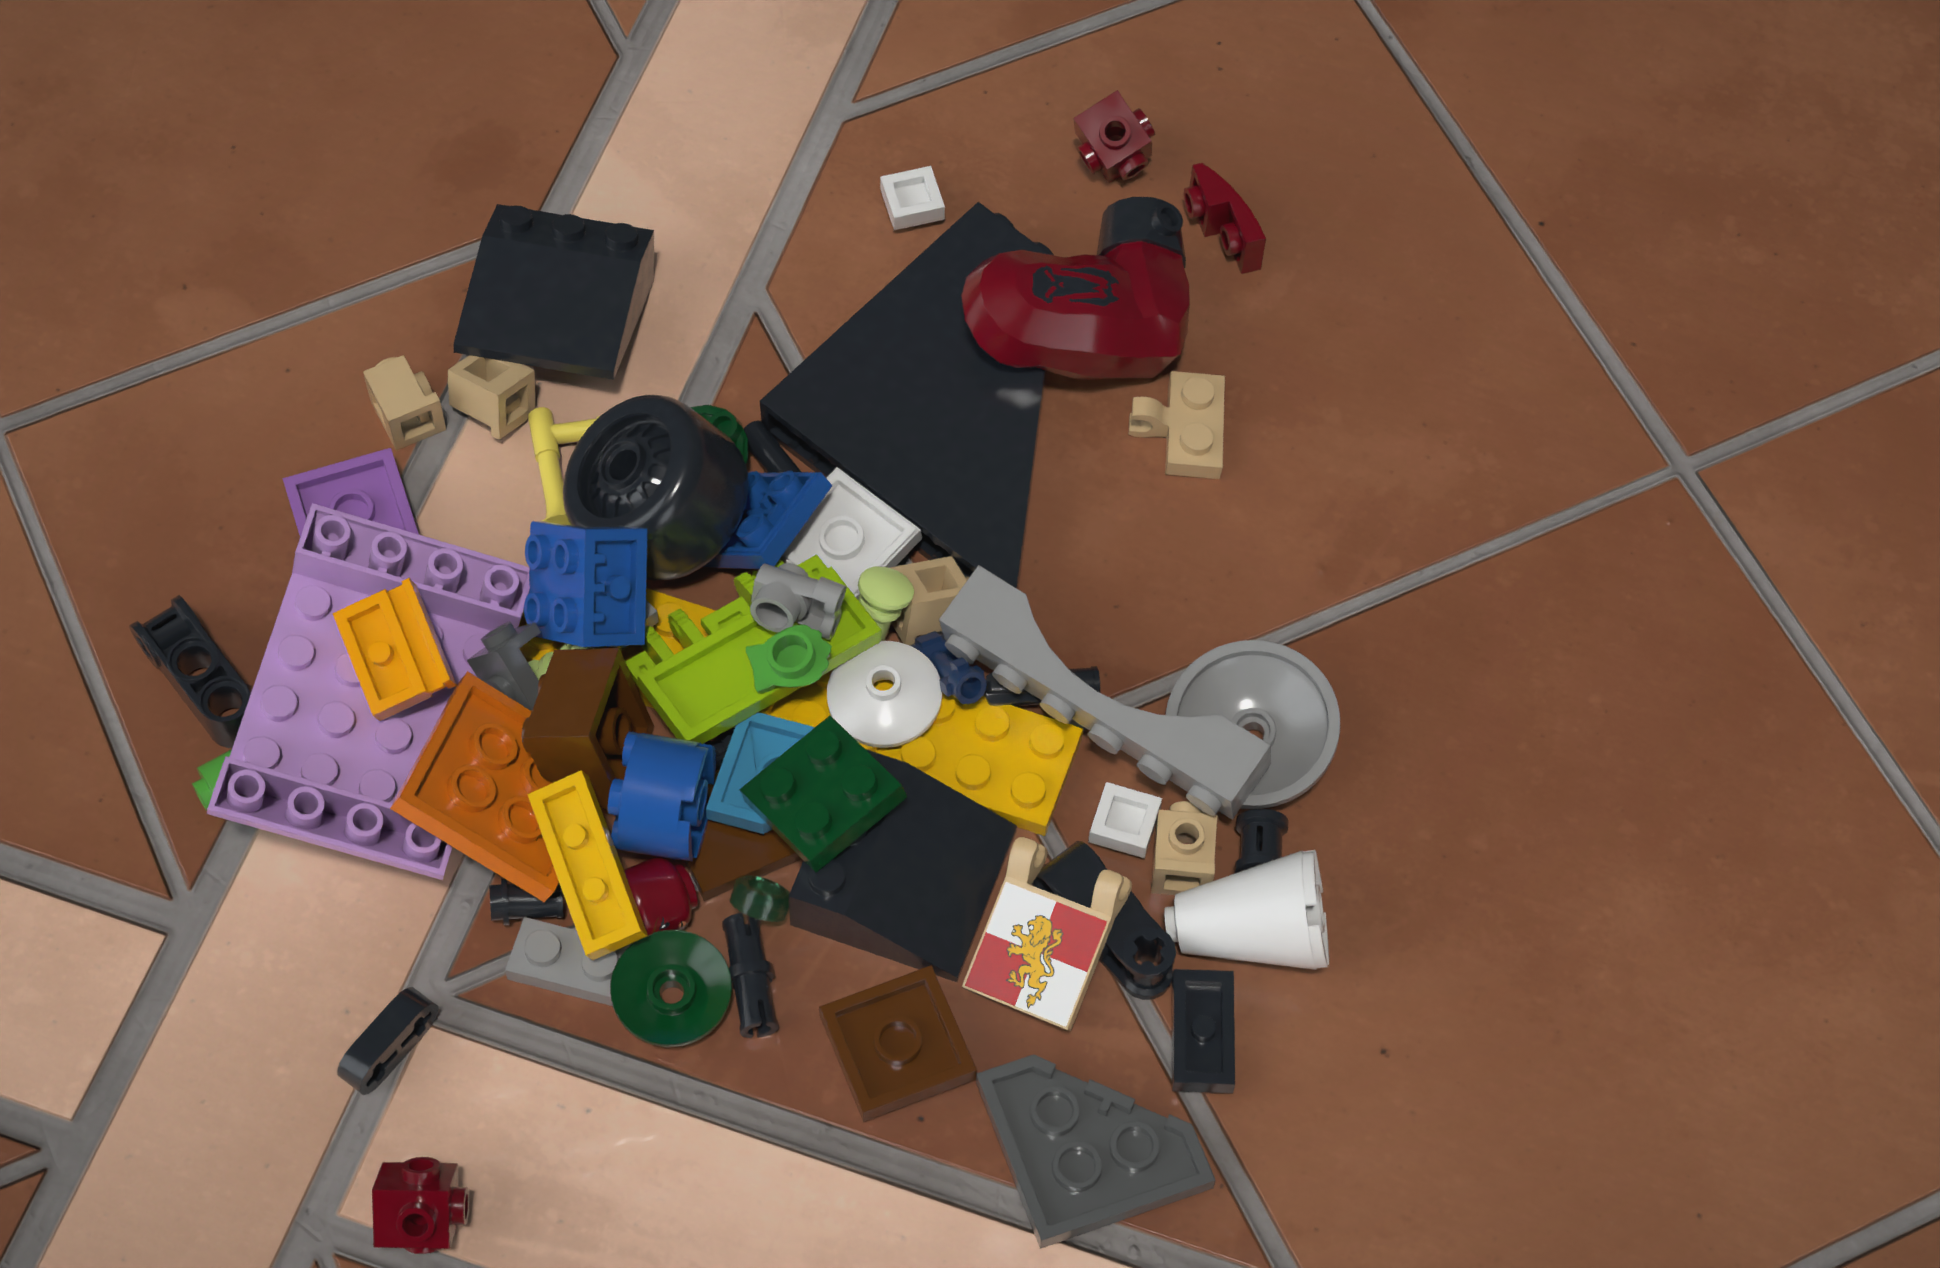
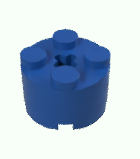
M628 732L622 753V765L626 767L624 780L614 778L608 797V814L616 815L611 834L615 848L622 851L693 861L692 857L696 858L702 847L709 820L706 815L708 804L706 801L708 784L714 785L716 754L714 746L671 737Z

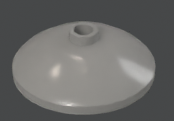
M1263 640L1237 641L1208 651L1190 664L1182 673L1167 703L1166 715L1197 717L1221 714L1247 731L1252 729L1260 731L1264 736L1262 740L1271 745V764L1242 805V809L1274 807L1304 794L1324 775L1338 747L1340 712L1335 693L1329 681L1321 670L1304 655L1274 642Z

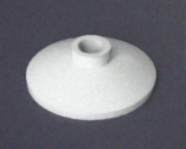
M881 641L833 669L827 685L829 712L831 717L854 737L858 743L878 748L904 745L925 733L937 718L942 703L940 676L929 658L916 648L900 642ZM880 680H890L894 683L892 688L885 691L878 690L873 686L875 682Z

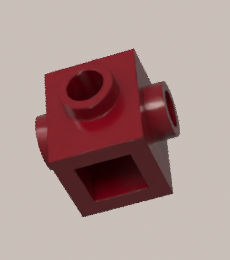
M1118 90L1073 118L1075 134L1082 143L1077 147V151L1092 174L1100 170L1108 183L1120 176L1123 180H1128L1148 166L1149 161L1147 159L1152 156V140L1150 138L1155 135V131L1143 111L1138 108L1132 112Z
M415 1157L405 1162H382L372 1188L374 1248H405L407 1251L415 1254H427L439 1249H450L457 1225L467 1224L469 1212L468 1187H458V1163H440L437 1159L431 1157Z

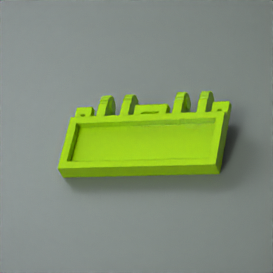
M817 554L797 565L805 570L810 578L819 580L821 577H824L847 587L832 566L827 568ZM779 559L775 567H779L780 565L784 564V562L781 559ZM747 572L742 573L733 580L739 598L701 619V626L708 633L707 637L702 635L684 611L678 609L670 613L667 618L672 633L684 647L682 651L674 655L657 631L651 626L645 627V645H641L643 652L625 661L634 682L677 739L704 744L801 688L775 686L769 692L758 693L754 687L753 669L746 653V647L764 644L778 632L762 627L752 617L750 606L752 604L751 599L755 580ZM848 587L846 588L840 610L842 614L834 636L831 640L822 637L824 641L832 646L830 656L827 659L829 666L822 675L881 642V628ZM795 622V623L793 624V626H794V625H802V624H799V623Z

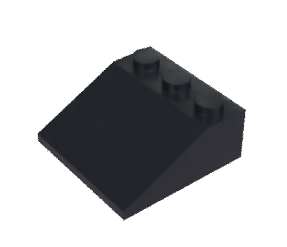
M497 204L481 238L453 343L454 353L614 380L654 282V230L633 227L626 223L615 224L585 219L572 214L561 215L531 210L523 206Z
M867 750L902 784L907 798L818 872L815 873L803 860L788 896L790 925L916 969L932 965L937 976L958 982L1013 842L1017 825L909 763Z

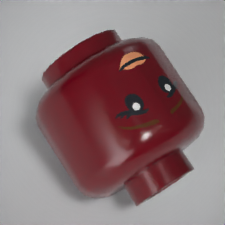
M655 857L624 869L647 935L663 930H682L687 927L691 919V910L695 909L698 905V898L692 879L685 867L681 864L673 865L666 858Z

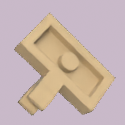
M1171 371L1168 382V407L1150 397L1133 398L1132 413L1129 415L1128 435L1134 437H1166V475L1220 479L1223 468L1225 376Z

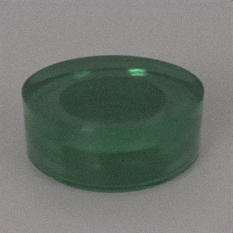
M747 875L736 879L729 901L734 908L748 916L764 921L781 922L786 919L789 910L788 896L790 892L782 885L769 879Z

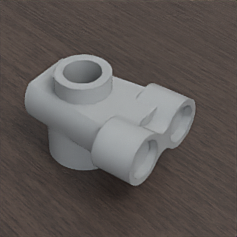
M764 563L760 567L754 581L752 604L750 606L751 615L759 625L773 632H780L788 627H792L797 622L807 625L811 629L819 630L823 638L831 640L841 618L842 611L840 609L847 587L824 577H821L819 580L810 578L805 570L795 564L785 563L775 567Z

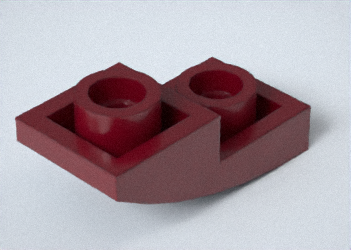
M1204 163L1193 164L1190 186L1184 188L1183 192L1188 216L1191 219L1197 218L1204 237L1220 234L1226 255H1234L1241 274L1261 270L1266 237L1251 209L1235 189L1214 170Z

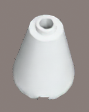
M1302 850L1175 894L1174 906L1165 907L1164 910L1166 933L1171 936L1174 942H1179V947L1183 954L1317 970V968H1327L1329 965L1326 912H1323L1321 896L1323 886L1316 851Z

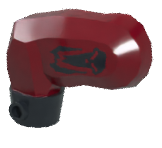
M1154 197L1125 198L1109 205L1102 215L1097 255L1084 254L1060 257L1026 250H1016L999 253L984 260L966 277L962 292L965 321L978 345L999 363L1015 368L1036 367L1069 378L1099 380L1153 378L1157 376L1182 353L1188 333L1190 292L1189 281L1184 269L1186 256L1181 231L1183 226L1182 215L1174 205L1162 199Z

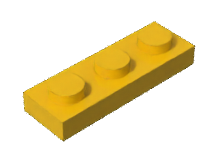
M580 770L527 794L585 955L591 960H595L647 937V932L589 776Z

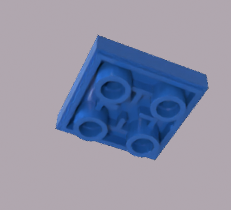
M749 472L748 497L741 521L725 547L703 567L760 569L764 563L775 566L829 492L832 484L822 472Z

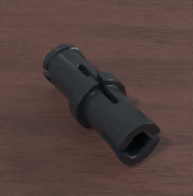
M748 912V924L744 925L743 913H737L722 921V929L725 932L732 989L735 991L740 1021L739 1030L743 1037L752 1038V1028L756 1027L757 1038L765 1037L775 1033L779 1028L770 987L772 978L775 976L773 964L766 961L760 930V916Z

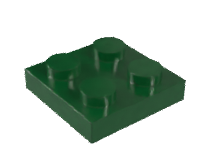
M830 715L739 789L745 802L815 873L907 798L902 784Z

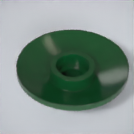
M683 930L654 932L631 944L617 961L610 983L613 1009L625 1029L646 1043L662 1047H678L691 1044L712 1032L726 1014L732 993L730 971L719 950L705 938ZM671 987L678 988L684 993L682 999L673 1004L666 1003L661 998L662 993Z

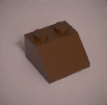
M620 649L554 650L546 674H543L539 679L538 696L531 715L525 719L522 727L524 749L531 754L543 778L554 783L582 770L590 778L600 807L607 811L612 781L614 778L624 780L626 767L622 765V753L627 733L652 734L654 724Z

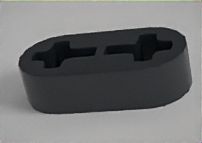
M408 987L401 991L346 1051L339 1063L337 1075L362 1095L369 1094L375 1090L427 1033L436 1018L438 1006L414 987Z

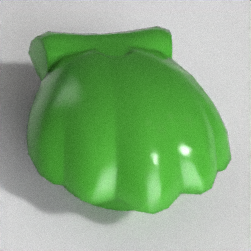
M807 625L788 627L769 638L764 644L747 646L746 653L753 669L756 691L758 693H766L773 690L775 686L795 688L813 684L827 670L829 666L827 659L830 656L832 646L822 639V633L819 630L811 629Z

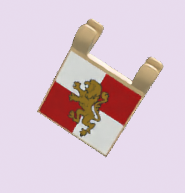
M1019 837L1012 846L1006 877L962 987L1071 1031L1114 920L1131 892L1132 882L1117 872L1103 870L1100 872L1094 887L1091 908L1034 887L1031 884L1046 861L1047 849L1031 839Z

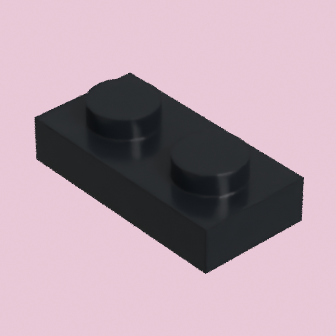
M1174 969L1172 976V1091L1233 1093L1235 1088L1234 971Z

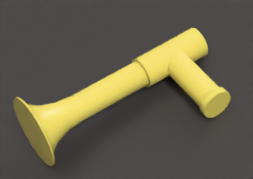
M535 408L528 414L534 454L539 465L546 504V518L542 521L570 525L563 505V479L558 445L579 442L586 430L600 416H597L596 419L554 424L552 411L548 408Z

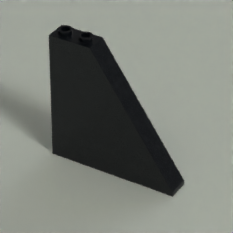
M977 202L760 400L761 422L777 442L814 472H822L827 478L838 467L921 529L922 539L914 546V549L925 558L933 560L952 556L965 577H970L979 565L1019 589L1046 370L1036 367L1015 368L999 363L978 345L965 321L962 292L966 277L981 262L999 253L1026 250L1049 255L1054 254L1044 244L1033 242L1015 229L1007 217L1000 213H993Z

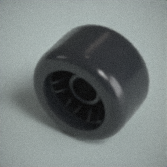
M636 396L606 411L593 422L580 438L566 468L563 482V505L571 526L584 528H647L646 579L672 580L684 577L703 567L731 539L741 521L747 503L749 489L748 472L743 456L736 444L725 433L688 405L668 396Z

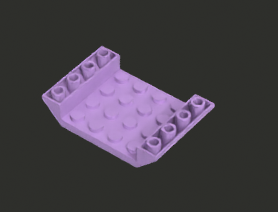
M312 503L295 551L293 571L231 754L229 757L225 756L207 808V814L443 880L452 846L394 812L390 807L455 687L450 689L445 687L432 693L433 697L379 721L371 713L332 613L381 590H392L402 585L401 581L410 578L417 585L455 682L458 684L467 671L476 676L467 660L485 647L481 641L483 636L507 622H511L514 628H518L524 609V602L530 589V568Z

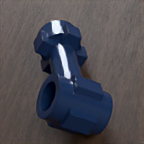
M936 631L915 638V643L909 646L922 652L933 663L941 678L939 679L941 692L947 697L953 695L962 704H972L984 695L987 686L984 670L977 665L972 667L964 658H958L952 654L945 646L946 640L943 633L938 634Z

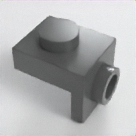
M507 622L483 636L481 641L485 647L469 658L467 662L479 679L527 709L533 710L538 696L539 680L519 648L537 636L541 631L535 622L518 628H514L511 622Z

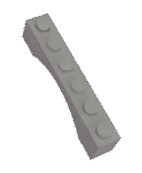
M979 565L939 619L944 639L946 640L945 646L956 657L964 658L969 664H973L977 659L994 670L992 676L1005 688L1017 694H1020L1023 689L1042 700L1040 706L1050 716L1065 724H1068L1071 719L1090 730L1088 736L1098 746L1112 754H1117L1119 750L1124 751L1138 760L1137 767L1146 776L1162 785H1166L1168 780L1188 792L1186 798L1194 806L1209 815L1215 816L1219 811L1233 820L1271 764V745L1221 714L1197 717L1159 715L1126 706L1094 690L1073 674L1049 647L1034 620L1026 594Z

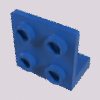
M532 521L530 536L525 545V558L530 568V589L524 602V616L527 624L535 622L541 632L535 637L580 647L645 645L647 528H584L545 521Z

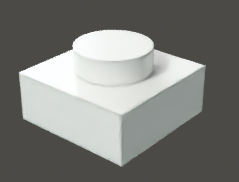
M931 166L880 177V190L894 230L945 219V205Z
M1106 782L1091 826L1088 842L1145 859L1157 821L1158 810L1161 809L1162 798Z

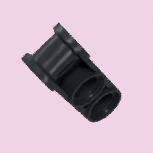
M178 595L171 599V607L143 624L136 621L129 625V628L144 654L156 668L161 670L212 740L220 746L233 748L251 695L250 691L205 632L193 610ZM198 668H208L202 674L189 676L191 672ZM229 708H240L235 714L230 716H219L224 710Z
M1076 841L1045 864L1032 885L1091 908L1097 878L1100 872L1108 869L1090 846L1082 841ZM1131 891L1114 920L1099 961L1130 995L1142 1000L1156 999L1164 995L1171 986L1172 967L1176 957L1175 943L1171 936L1147 913L1138 898Z

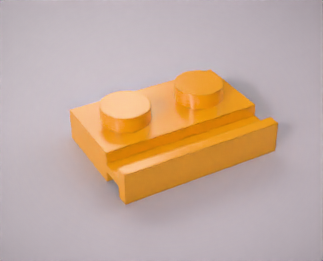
M410 578L401 581L402 585L392 590H381L332 613L371 713L379 721L433 697L432 693L445 687L450 689L457 686L417 585Z

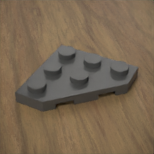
M1034 1054L976 1074L977 1087L1040 1249L1214 1188L1216 1180L1193 1125L1170 1114L1168 1118L1135 1104L1134 1098L1091 1079L1088 1083L1057 1070L1055 1063Z

